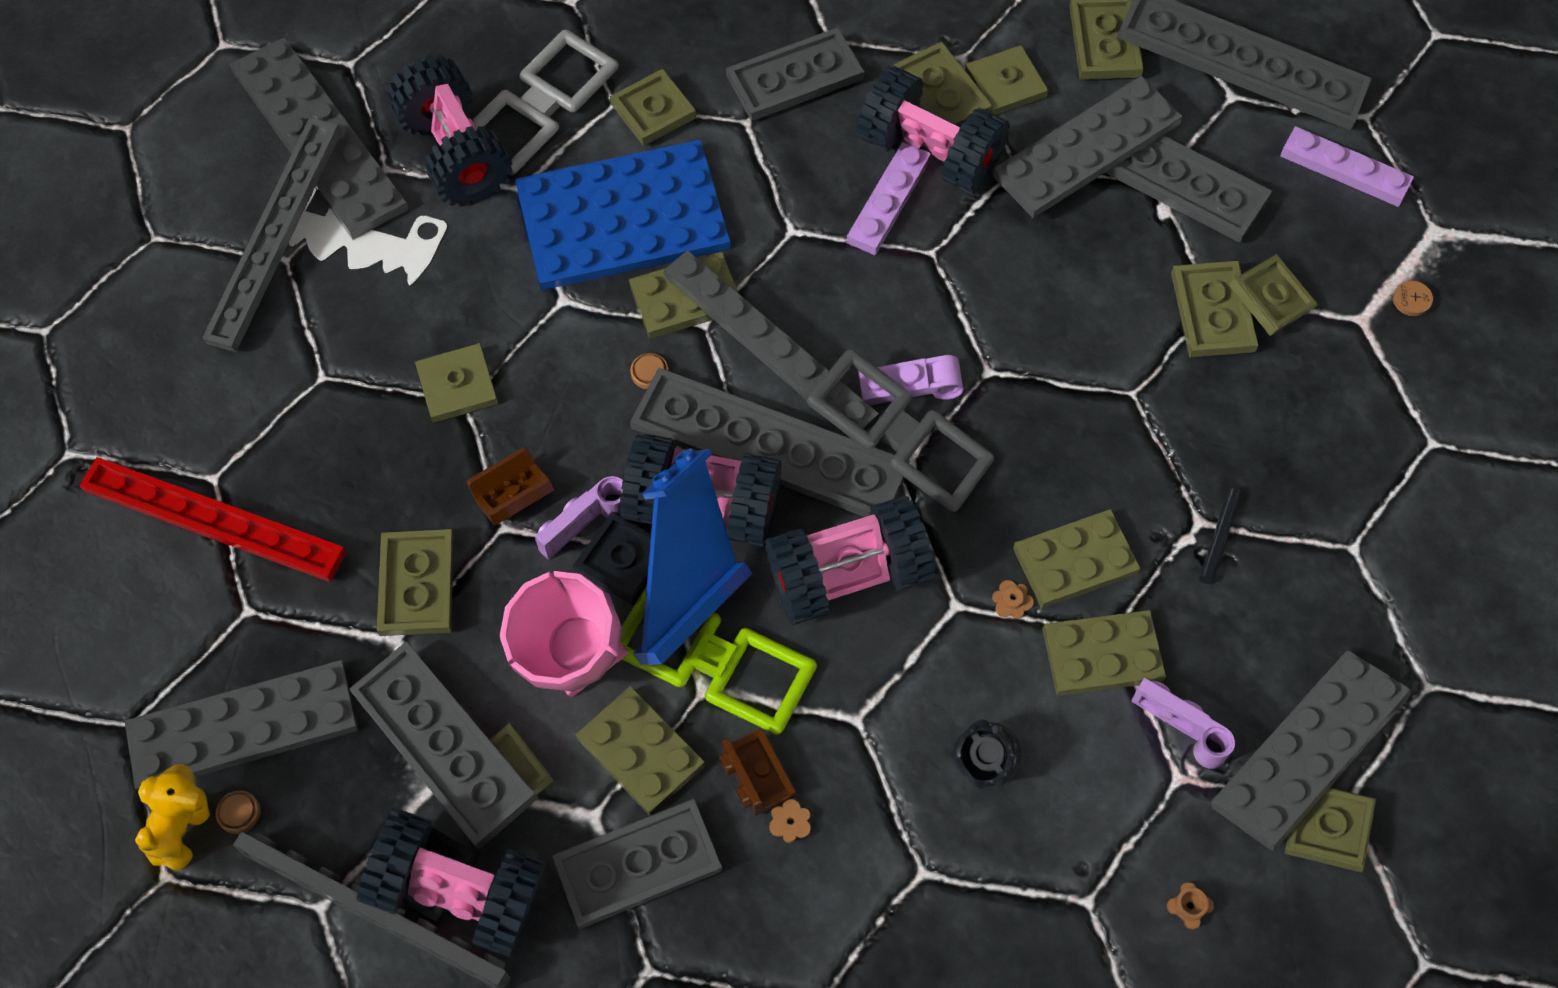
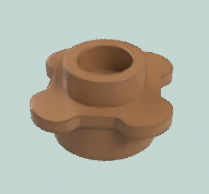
M1192 883L1182 884L1178 896L1169 899L1167 902L1169 913L1178 915L1188 929H1197L1200 926V919L1205 914L1211 913L1214 908L1213 901L1206 897ZM1187 903H1192L1194 908L1189 909Z

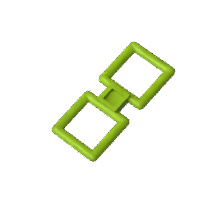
M646 585L622 625L621 642L629 654L621 660L677 687L685 686L692 672L696 669L713 678L705 692V699L709 703L773 734H781L817 668L816 661L749 628L741 629L733 644L714 635L721 623L720 615L714 612L704 622L678 670L665 664L640 665L633 654L636 650L627 645L645 615ZM748 645L799 668L774 717L722 693Z

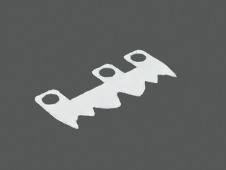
M315 188L289 241V245L293 247L305 238L309 251L320 261L328 258L340 247L346 246L349 269L369 267L383 260L384 273H388L401 266L404 267L405 272L408 274L407 283L410 286L430 264L447 229V224L439 219L420 216L415 220L407 239L370 230L352 240L330 208L325 217L306 212L316 192ZM427 222L434 223L438 227L437 235L429 240L420 238L417 233L419 226Z

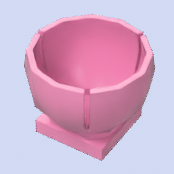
M554 571V574L547 572L524 583L505 607L500 639L507 660L516 673L537 688L566 691L573 698L589 684L600 680L608 669L629 654L621 642L622 626L610 594L584 575Z

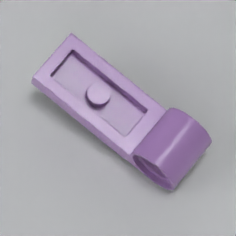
M952 355L928 359L923 358L877 367L912 394V397L933 394L937 399L947 400L956 398L963 393L959 359ZM859 371L862 400L869 406L891 402L895 399V397Z
M615 476L605 477L579 498L571 499L558 517L553 521L545 522L538 530L535 539L539 552L549 560L598 515L602 514L607 518L611 512H614L621 516L620 506L622 503L620 498L616 501H607L605 499L610 495L621 496L623 480Z
M1146 678L1142 680L1131 702L1197 740L1194 746V756L1200 765L1210 769L1223 765L1235 746V739L1231 731L1210 719V716L1205 714L1203 709L1195 702L1190 700L1183 701L1173 695L1164 684L1158 681H1150ZM1206 741H1214L1219 744L1222 753L1212 752L1207 747Z

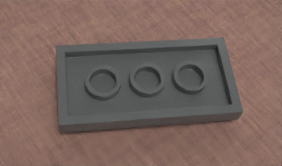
M837 27L727 67L726 77L750 120L754 121L864 80V70Z
M694 799L552 855L579 930L722 872V866Z

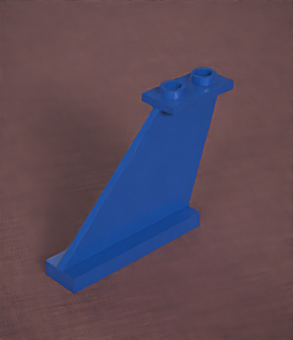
M687 449L674 458L675 464L670 469L655 475L651 479L652 485L642 493L646 500L654 499L643 639L642 645L633 653L640 665L663 664L752 575L745 562L736 563L706 464V460L712 455L709 449L697 451Z

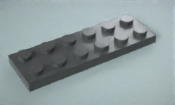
M1140 76L993 168V177L1032 218H1035L1180 125L1183 116Z
M1164 135L1105 172L1239 243L1272 193V190Z
M407 642L403 643L349 689L478 849L485 846L538 799L531 788Z
M1347 650L1211 801V808L1274 852L1410 696L1411 689Z
M342 660L125 720L135 789L139 791L140 785L145 779L150 776H158L176 764L188 766L194 776L198 777L359 731L345 664Z

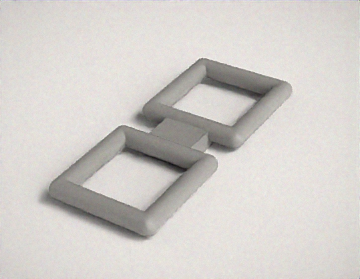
M562 30L520 72V79L531 86V88L521 98L508 90H502L472 120L475 131L478 126L484 127L506 104L542 127L511 159L513 164L511 168L513 170L510 175H514L558 131V123L551 119L550 116L560 106L570 112H576L618 69L619 64L615 59L569 30ZM566 44L603 66L572 98L536 75Z

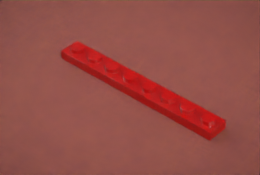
M96 457L79 485L84 492L330 583L347 553L343 546Z

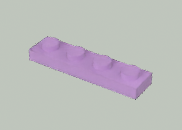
M1296 126L1280 155L1285 159L1397 207L1400 206L1414 178L1412 175Z
M905 142L901 143L849 231L847 244L873 255L877 254L928 166L931 153Z

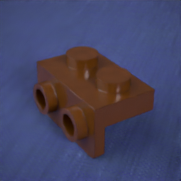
M526 447L517 450L467 480V485L477 505L494 526L511 518L515 513L532 503L538 502L544 496L554 491L550 480L535 464L530 451Z
M762 728L732 743L728 738L721 741L723 753L718 755L726 774L728 776L734 774L740 786L736 787L735 790L744 808L750 806L755 816L796 796V792Z

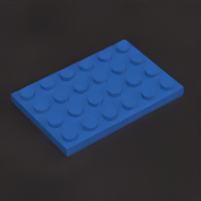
M701 140L515 179L541 290L674 262L687 250L697 257L731 249L730 239Z

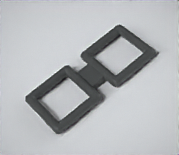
M852 349L845 351L808 396L807 404L866 449H873L881 439L897 451L890 462L891 467L949 511H958L994 462L993 453L934 410L929 411L920 423L903 411L912 399V394L856 351ZM851 366L895 397L869 432H866L824 400ZM933 427L978 459L952 495L907 462Z

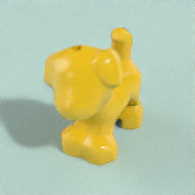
M176 764L160 775L150 776L141 783L138 791L139 797L142 802L148 805L152 812L146 820V826L140 829L135 838L136 844L145 853V856L153 866H167L174 871L186 867L193 857L192 851L182 843V837L186 832L188 823L200 825L207 821L210 816L206 795L201 788L196 786V778L193 772L184 764Z

